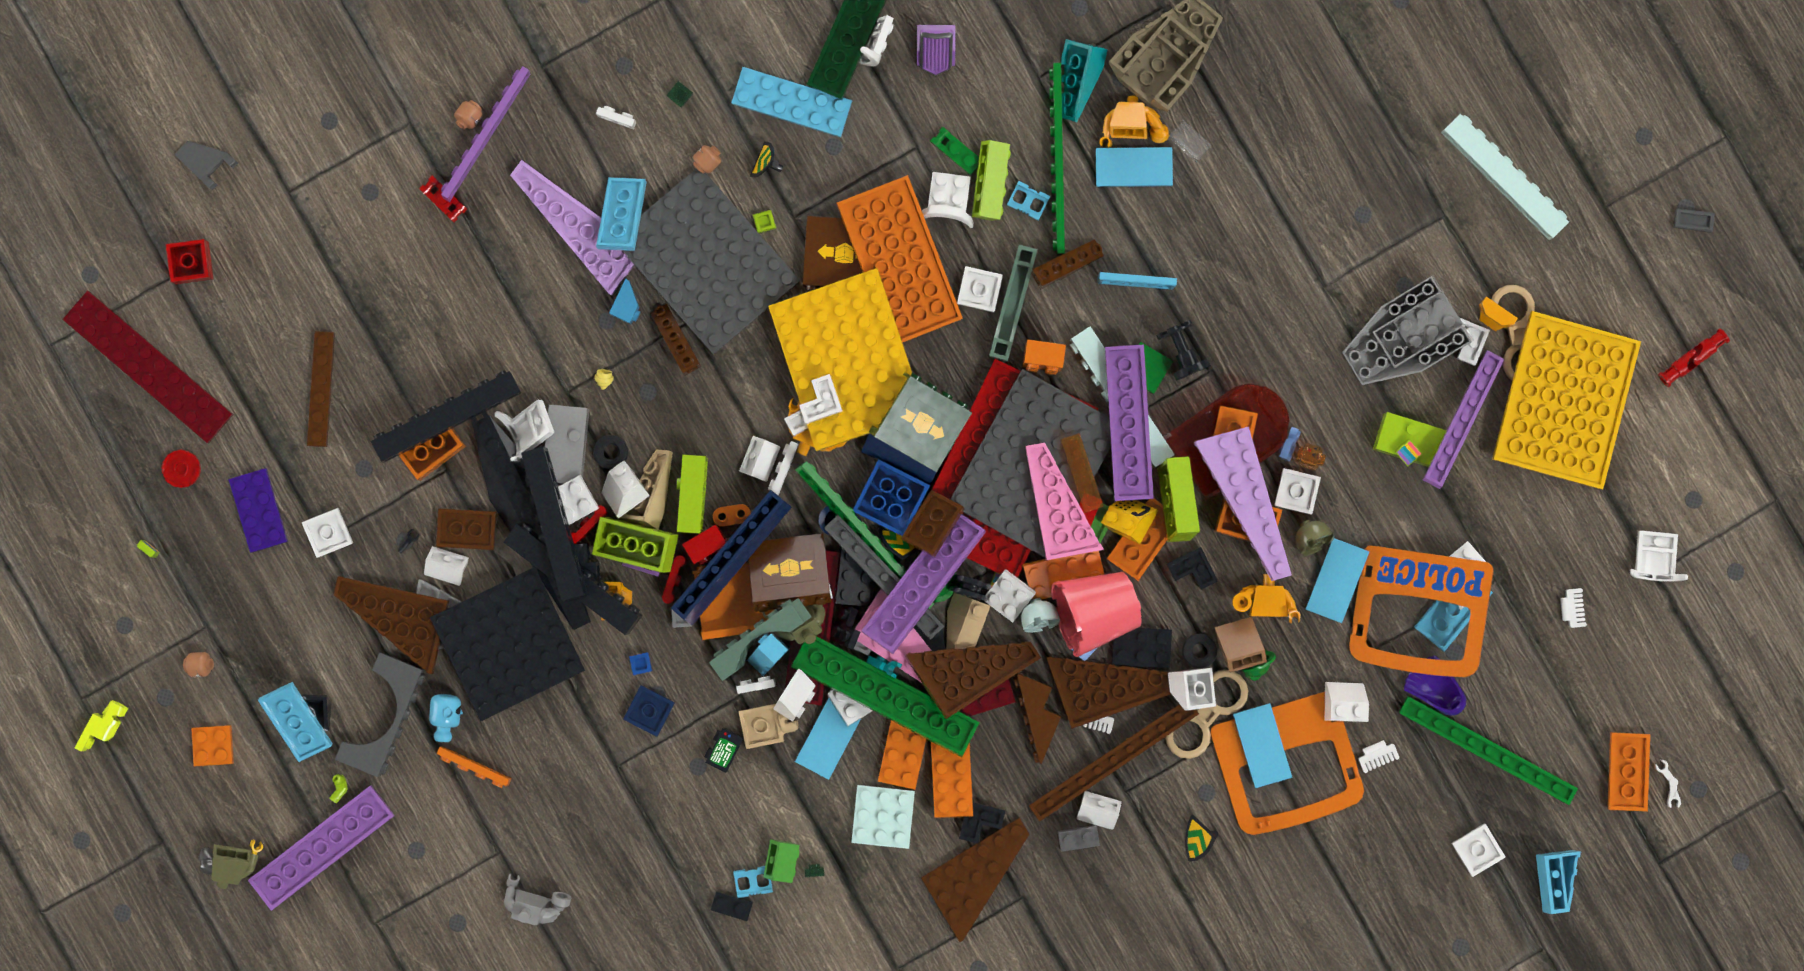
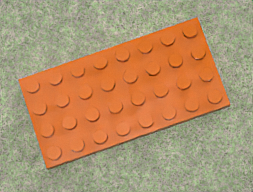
M908 175L836 203L862 272L878 268L902 343L963 319Z

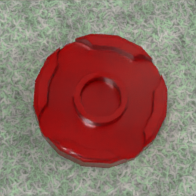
M176 450L168 454L161 468L166 482L179 488L190 487L196 483L201 473L200 461L196 455L185 450Z

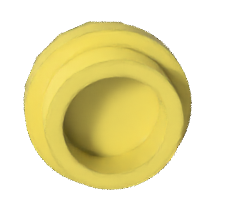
M607 369L597 370V374L594 376V380L602 390L606 389L614 379L612 371Z

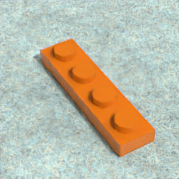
M444 746L439 747L436 753L440 755L439 759L447 763L453 761L458 764L457 767L464 771L470 769L475 772V776L484 780L487 777L493 780L492 784L500 788L503 785L508 786L512 779Z

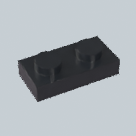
M716 891L711 911L748 921L753 902Z

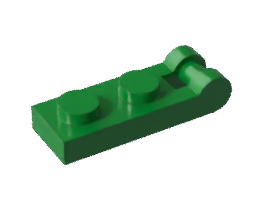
M941 127L938 130V135L933 137L930 142L971 176L978 168L979 157L947 129ZM944 138L949 140L945 146L941 143Z

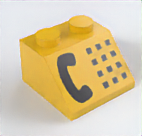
M1137 500L1117 501L1109 506L1101 523L1110 531L1141 544L1158 510Z

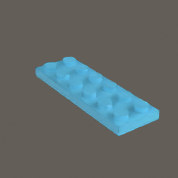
M742 67L732 104L841 138L852 100L846 98L840 100L817 89Z

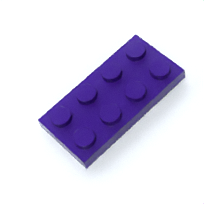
M261 469L229 479L250 553L288 542L267 469Z

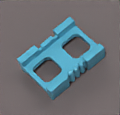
M1018 181L1007 206L1016 210L1019 209L1022 213L1025 212V214H1029L1028 216L1039 221L1050 196L1041 191L1037 193V191L1029 189L1028 185ZM1017 190L1027 194L1022 204L1013 200ZM1035 198L1044 202L1040 212L1030 209V205Z
M765 866L757 867V870L745 871V869L733 872L737 898L747 897L749 894H760V892L761 894L773 892L770 879H768V886L759 887L757 883V875L764 874ZM748 877L750 888L740 890L738 878Z

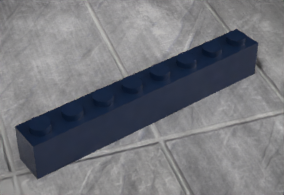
M770 490L671 609L684 621L693 625L792 507Z

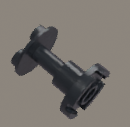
M1191 320L1182 323L1181 326L1176 325L1156 335L1158 340L1169 336L1172 337L1178 351L1176 359L1181 370L1173 373L1176 381L1211 366L1208 359L1199 362L1194 349L1189 350L1182 331L1193 326Z

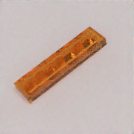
M1080 433L1060 439L1084 513L1104 507Z

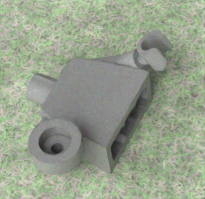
M511 874L508 876L506 882L508 888L505 893L504 906L511 912V918L532 925L554 922L557 916L560 915L559 912L570 905L571 896L563 892H554L552 899L514 889L519 883L520 876H517V880H512L510 878Z

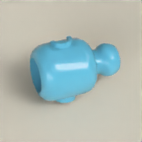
M437 694L431 698L429 721L433 726L437 727L434 733L435 741H451L452 733L450 729L459 725L460 715L463 714L459 697Z

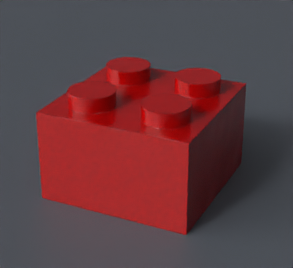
M200 239L166 244L171 283L183 284L214 279L210 247L207 240Z
M715 524L682 545L695 565L699 564L702 566L711 561L710 556L717 554L727 540L718 525Z

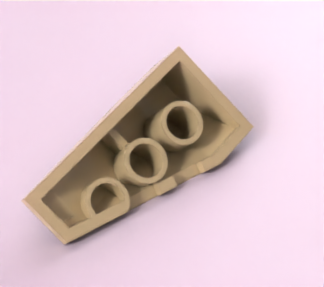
M656 449L644 467V474L639 480L650 496L618 519L659 529L665 513L673 452Z
M954 593L947 610L946 649L975 647L990 605Z

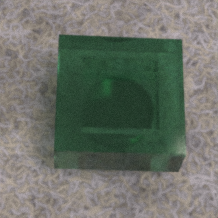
M678 81L666 96L682 109L692 97L693 92Z
M809 864V868H805V877L825 875V869L820 867V864Z

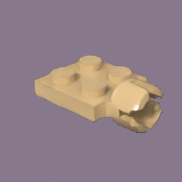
M776 704L738 711L746 749L784 742L785 733L794 732L798 729V720L787 722L788 718L774 710Z

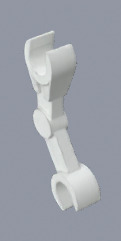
M1660 759L1664 764L1663 769L1660 770L1656 764H1654V769L1661 772L1668 781L1670 791L1667 805L1671 808V801L1675 799L1677 801L1676 807H1680L1681 800L1677 792L1678 780L1668 770V763Z

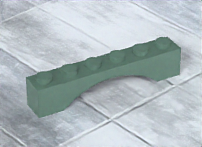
M1023 245L1018 246L989 358L1003 362L1008 361L1038 249Z
M799 598L793 602L789 599L781 605L782 610L778 612L775 609L767 615L768 620L764 621L762 619L753 625L755 627L753 631L748 629L740 635L742 639L739 641L734 639L727 644V650L724 651L722 648L713 654L715 658L709 663L722 681L744 666L749 648L759 636L769 632H791L812 617Z

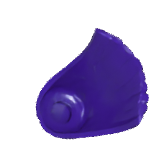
M1434 655V656H1429L1428 658H1426V659L1440 660V659H1439L1437 656H1435V655ZM1410 672L1405 680L1404 691L1420 698L1445 715L1455 716L1461 713L1466 706V696L1454 677Z

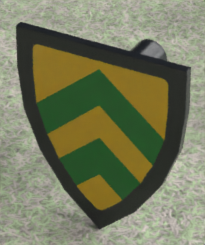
M764 142L750 177H759L768 168L778 172L782 171L783 165L774 160V147L771 143Z
M878 529L884 546L895 555L894 559L897 563H900L901 560L919 550L901 539V535L889 529Z
M1191 814L1185 835L1186 853L1189 862L1198 861L1205 857L1218 837L1216 830L1210 831L1193 814Z

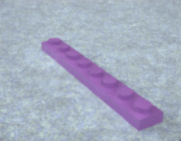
M522 66L520 70H516L512 77V84L505 87L502 93L503 98L500 102L497 101L492 108L493 114L490 118L487 117L484 120L481 133H477L471 142L473 144L472 147L462 155V163L453 169L451 173L453 177L450 182H446L441 189L443 199L448 202L452 200L531 75L527 68Z
M1488 350L1485 352L1423 481L1438 489L1442 488L1504 361L1503 358Z

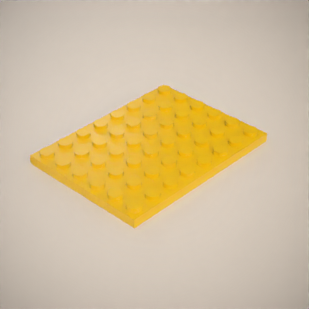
M878 268L769 305L768 307L800 404L817 399L811 380L830 374L843 410L840 413L807 424L815 450L820 451L867 435L872 425L878 428L907 380V377L903 375L904 372L909 375L912 374Z
M1531 311L1492 460L1602 490L1641 341Z

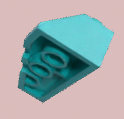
M1068 39L1065 40L1061 64L1064 65V75L1061 76V82H1064L1062 118L1078 122L1104 68L1108 49Z

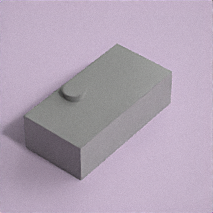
M549 405L548 416L554 434L545 440V447L548 448L557 483L564 484L578 475H581L583 478L589 409Z

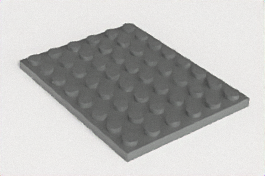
M697 168L641 215L635 251L621 250L712 355L717 353L769 308V305L774 304L800 282L798 277L706 172L703 174Z
M1021 369L950 500L962 505L965 509L963 511L965 514L1045 557L1025 446L1040 443L1046 444L1079 504L1111 447L1110 422L1108 416Z

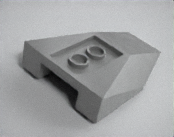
M1434 275L1381 306L1342 353L1360 383L1365 385L1422 372L1468 345L1473 339Z

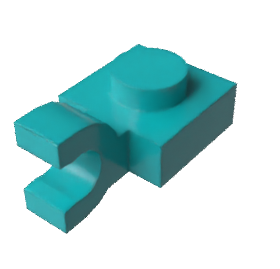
M869 656L866 662L895 679L897 675L893 673L894 668H901L902 664L896 661L888 663L886 659L880 656L877 659Z

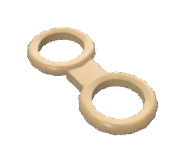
M1506 285L1499 288L1491 298L1492 301L1498 304L1504 294L1516 293L1524 298L1527 305L1525 316L1520 321L1515 322L1513 326L1505 328L1508 330L1511 346L1505 352L1503 369L1511 381L1515 373L1511 367V359L1513 354L1521 349L1530 312H1535V302L1531 294L1525 288L1518 285Z
M1226 669L1213 673V682L1223 677L1235 680L1240 688V697L1230 707H1220L1216 704L1215 707L1197 710L1199 715L1190 720L1198 724L1203 733L1202 742L1196 749L1191 751L1181 750L1174 743L1173 732L1166 736L1167 747L1173 754L1186 759L1200 756L1210 744L1211 733L1209 726L1220 714H1234L1243 708L1248 698V687L1240 674L1236 672L1230 673Z

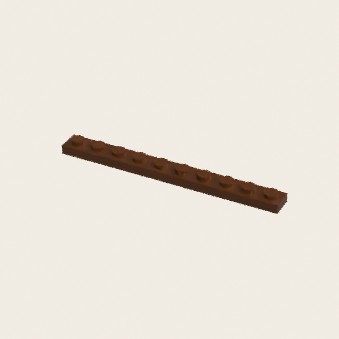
M1180 704L1031 803L1029 807L1040 822L1199 715L1196 709L1184 710Z

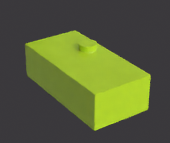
M1386 412L1383 414L1373 450L1400 458L1395 451L1410 439L1422 453L1413 463L1429 467L1447 430Z
M682 455L681 478H677V489L680 490L677 532L700 534L703 532L708 458L706 456Z
M1189 457L1166 458L1157 470L1168 542L1190 541L1200 532Z
M600 517L592 555L661 573L671 572L679 535L611 517Z

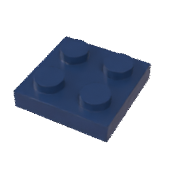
M640 685L623 720L658 737L675 702Z

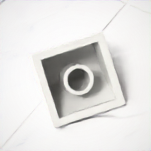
M622 461L608 472L602 495L618 518L650 496L625 461Z
M1212 668L1168 673L1170 693L1184 710L1216 706Z
M797 670L774 707L775 711L791 721H794L795 717H801L805 710L802 706L806 701L810 703L815 695V692H813L815 684L802 670Z
M1325 682L1324 721L1368 722L1369 701L1364 684Z

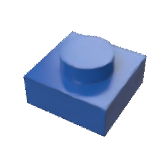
M649 652L629 657L633 675L653 671Z

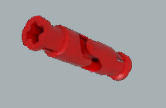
M1719 328L1716 334L1709 339H1704L1692 350L1681 356L1665 372H1660L1658 374L1660 380L1666 387H1670L1671 383L1676 379L1684 377L1700 363L1716 353L1719 347L1729 343L1728 335Z

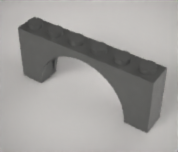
M379 652L372 671L385 678L394 691L397 702L395 720L388 732L374 742L355 744L343 741L335 760L375 777H380L381 774L386 773L389 766L386 762L389 756L392 757L395 752L396 746L394 743L396 738L399 739L402 735L404 728L401 726L403 721L408 720L411 710H409L410 704L416 701L418 696L416 690L418 685L423 684L426 676L423 674L424 669L383 652Z

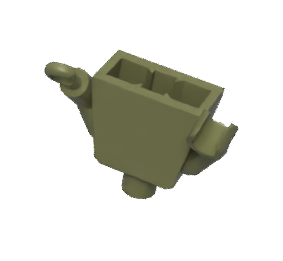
M807 605L805 608L812 616L810 619L791 632L777 631L781 638L790 641L795 640L798 644L803 642L811 644L815 642L816 635L822 632L821 624L826 613L823 605ZM763 612V616H764L765 618L769 619V618L765 615V612Z

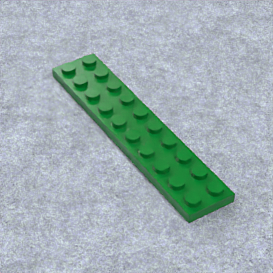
M817 636L815 642L811 644L803 643L791 668L802 670L806 676L960 757L965 753L980 723L959 711L945 719L931 696L897 678L889 676L880 669Z

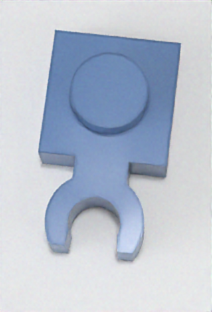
M1291 427L1288 439L1279 448V457L1290 462L1301 433L1299 429Z

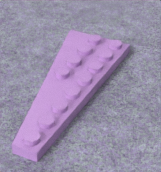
M521 160L510 176L604 289L612 296L634 267V264L621 250L597 249L596 244L601 218Z
M1249 427L1195 441V447L1197 446L1204 463L1209 467L1213 479L1216 480L1222 490L1221 493L1234 516L1238 518L1242 530L1247 534L1253 549L1259 555L1261 563L1271 581L1291 576L1292 574Z

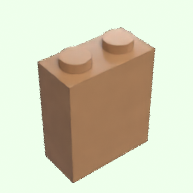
M1252 617L1215 627L1217 641L1230 673L1267 662L1265 649Z

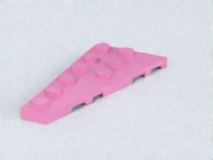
M1040 443L1025 446L1046 560L1104 550L1046 444Z
M880 589L855 630L861 632L857 641L887 661H896L902 664L901 670L920 681L905 655L932 650L914 628L894 654L862 633V629L888 597Z

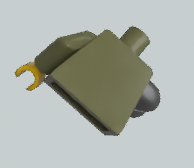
M251 840L250 847L252 852L247 849L215 844L213 846V853L210 848H203L198 856L202 865L200 870L204 874L211 875V880L217 882V886L221 889H226L229 884L237 885L241 879L246 878L254 871L258 859L257 853L263 849V844L260 841L259 846L254 848L255 840Z

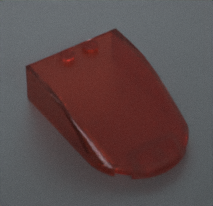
M1254 384L1236 386L1163 436L1176 457H1189L1192 480L1206 500L1222 490L1216 480L1213 479L1209 467L1204 463L1202 455L1197 446L1195 447L1194 442L1213 437L1220 405L1255 412L1258 415L1252 440L1259 464L1284 444L1290 423L1289 414L1284 402L1271 389Z

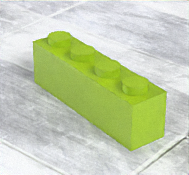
M992 140L981 141L972 217L990 221L1001 219L1003 214L1002 203L1006 193L1005 180L1008 176L1007 164L1011 155L1010 144Z

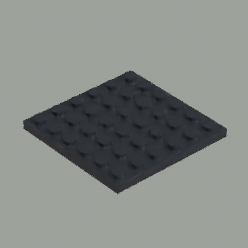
M535 567L430 617L480 722L585 671Z

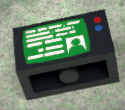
M724 727L721 731L717 730L713 738L716 742L713 748H708L704 756L707 758L705 763L727 773L744 737Z

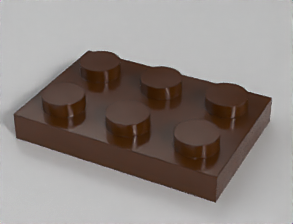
M931 490L901 539L935 557L965 509L962 505Z
M438 508L436 547L494 550L497 512Z

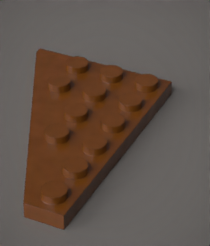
M338 576L334 596L344 602L347 607L356 612L365 622L375 628L382 636L386 637L395 647L410 657L413 662L417 663L428 674H434L441 640L430 617L448 609L449 600Z
M1022 642L1018 644L1011 643L1007 645L908 653L905 655V658L945 719L1041 659V656L1031 642Z
M1055 657L1046 658L1071 729L1171 695L1168 678L1169 672Z
M1020 817L921 877L959 942H962L1030 835Z

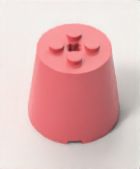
M1124 572L1058 581L1052 584L1051 595L1053 600L1056 599V609L1060 618L1058 626L1068 649L1074 650L1073 655L1075 657L1096 649L1141 626V605L1137 599L1132 582Z

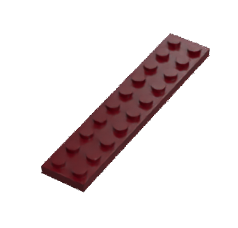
M87 290L62 319L206 443L209 444L234 415L90 291Z

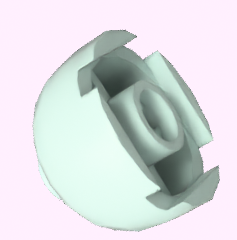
M1040 598L1031 600L1030 604L1023 609L1021 614L1022 627L1025 632L1043 631L1041 629L1048 626L1050 629L1060 623L1056 607L1048 601H1041Z

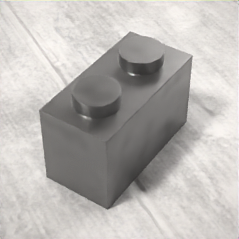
M1096 825L1058 831L1061 852L1100 846Z

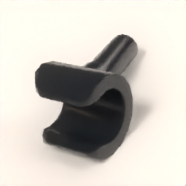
M414 529L408 531V538L399 548L398 552L401 554L411 542L419 539V534L416 538L410 537Z

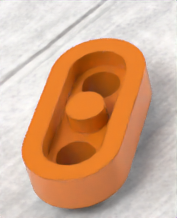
M744 504L720 507L714 511L713 521L718 526L742 524L751 514V510ZM743 510L745 512L744 517H739L738 511ZM724 513L726 515L725 520H720L719 514Z

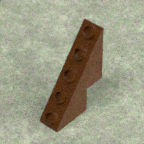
M1094 239L1034 268L1031 274L1040 290L1103 257L1102 247Z
M668 305L657 306L650 314L682 373L686 376L702 367Z
M1017 674V677L1013 678L1016 688H1020L1022 694L1018 698L1021 707L1025 706L1026 714L1023 715L1025 725H1029L1031 729L1028 737L1030 744L1035 745L1036 751L1033 752L1035 763L1039 762L1042 764L1061 716L1044 709L1052 687Z

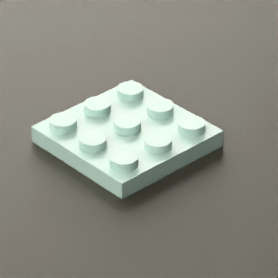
M857 785L851 843L909 849L915 791Z

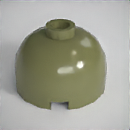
M1306 520L1300 524V528L1295 535V544L1301 555L1309 556L1322 550L1320 546L1324 543L1328 546L1335 536L1324 522H1310V520Z

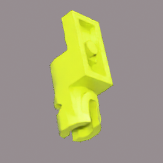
M112 700L102 712L103 716L98 713L92 714L75 749L81 752L90 749L95 741L93 737L102 741L112 739L121 724V720H118L117 716H125L128 707Z

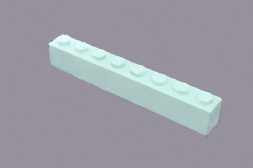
M1459 114L1441 133L1548 240L1554 238L1569 223L1566 219V214L1561 210H1557L1553 206V201L1547 196L1544 197L1539 192V187L1526 179L1527 176L1523 171L1517 170L1512 166L1513 162L1507 156L1503 157L1498 152L1499 148L1493 142L1489 143L1485 139L1486 135L1480 129L1476 130L1471 125L1472 121L1466 115L1462 116Z
M1090 326L1071 338L1070 347L1075 354L1079 353L1082 358L1080 360L1085 370H1090L1092 381L1096 386L1100 385L1103 390L1101 394L1105 401L1108 402L1105 348ZM1148 415L1151 465L1155 468L1163 463L1166 458L1174 456V453Z

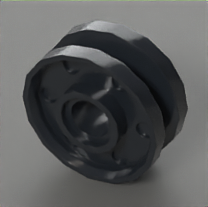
M957 574L952 576V579L958 581L959 585H949V591L973 599L987 601L988 596L980 592L981 589L990 590L991 584Z

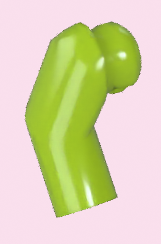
M339 774L333 776L332 781L335 783L336 790L330 796V799L336 804L348 790L346 778Z

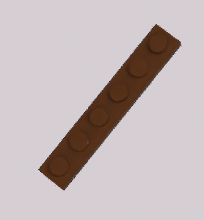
M315 331L307 446H328L335 342L334 332Z

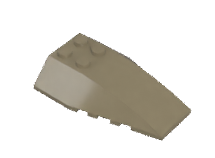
M1183 0L1174 8L1162 14L1158 19L1134 33L1109 61V65L1119 82L1150 107L1168 112L1192 84L1223 17L1203 0Z

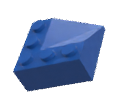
M878 459L853 510L856 514L903 536L919 510L930 485Z

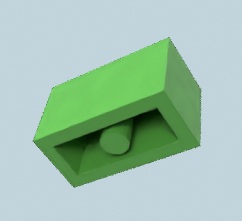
M770 839L763 877L772 881L792 883L796 873L795 866L799 857L800 845Z

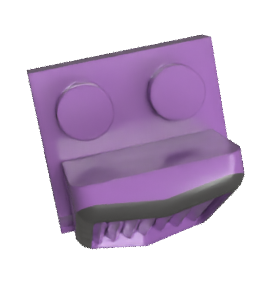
M917 25V66L935 76L955 66V25Z

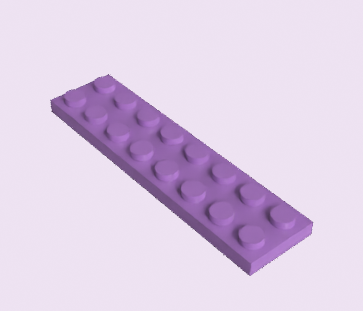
M1144 345L1105 347L1114 501L1154 499Z
M961 514L937 555L933 557L923 551L920 553L862 629V633L894 654L986 531Z
M370 785L248 881L272 911L395 815L374 787Z

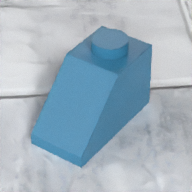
M625 279L609 314L632 324L633 321L636 322L641 312L638 311L640 307L631 282Z

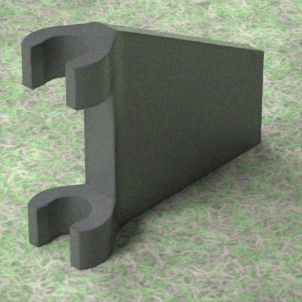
M187 141L174 154L211 190L217 184L210 176L224 161L233 169L238 164L227 152Z

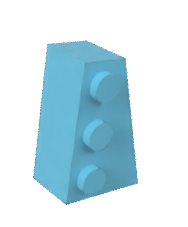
M766 633L758 641L760 645L747 660L762 676L790 649L774 633L770 635Z
M1568 850L1536 855L1542 911L1544 913L1570 912L1574 890L1573 882L1575 875H1577L1576 867L1581 851Z

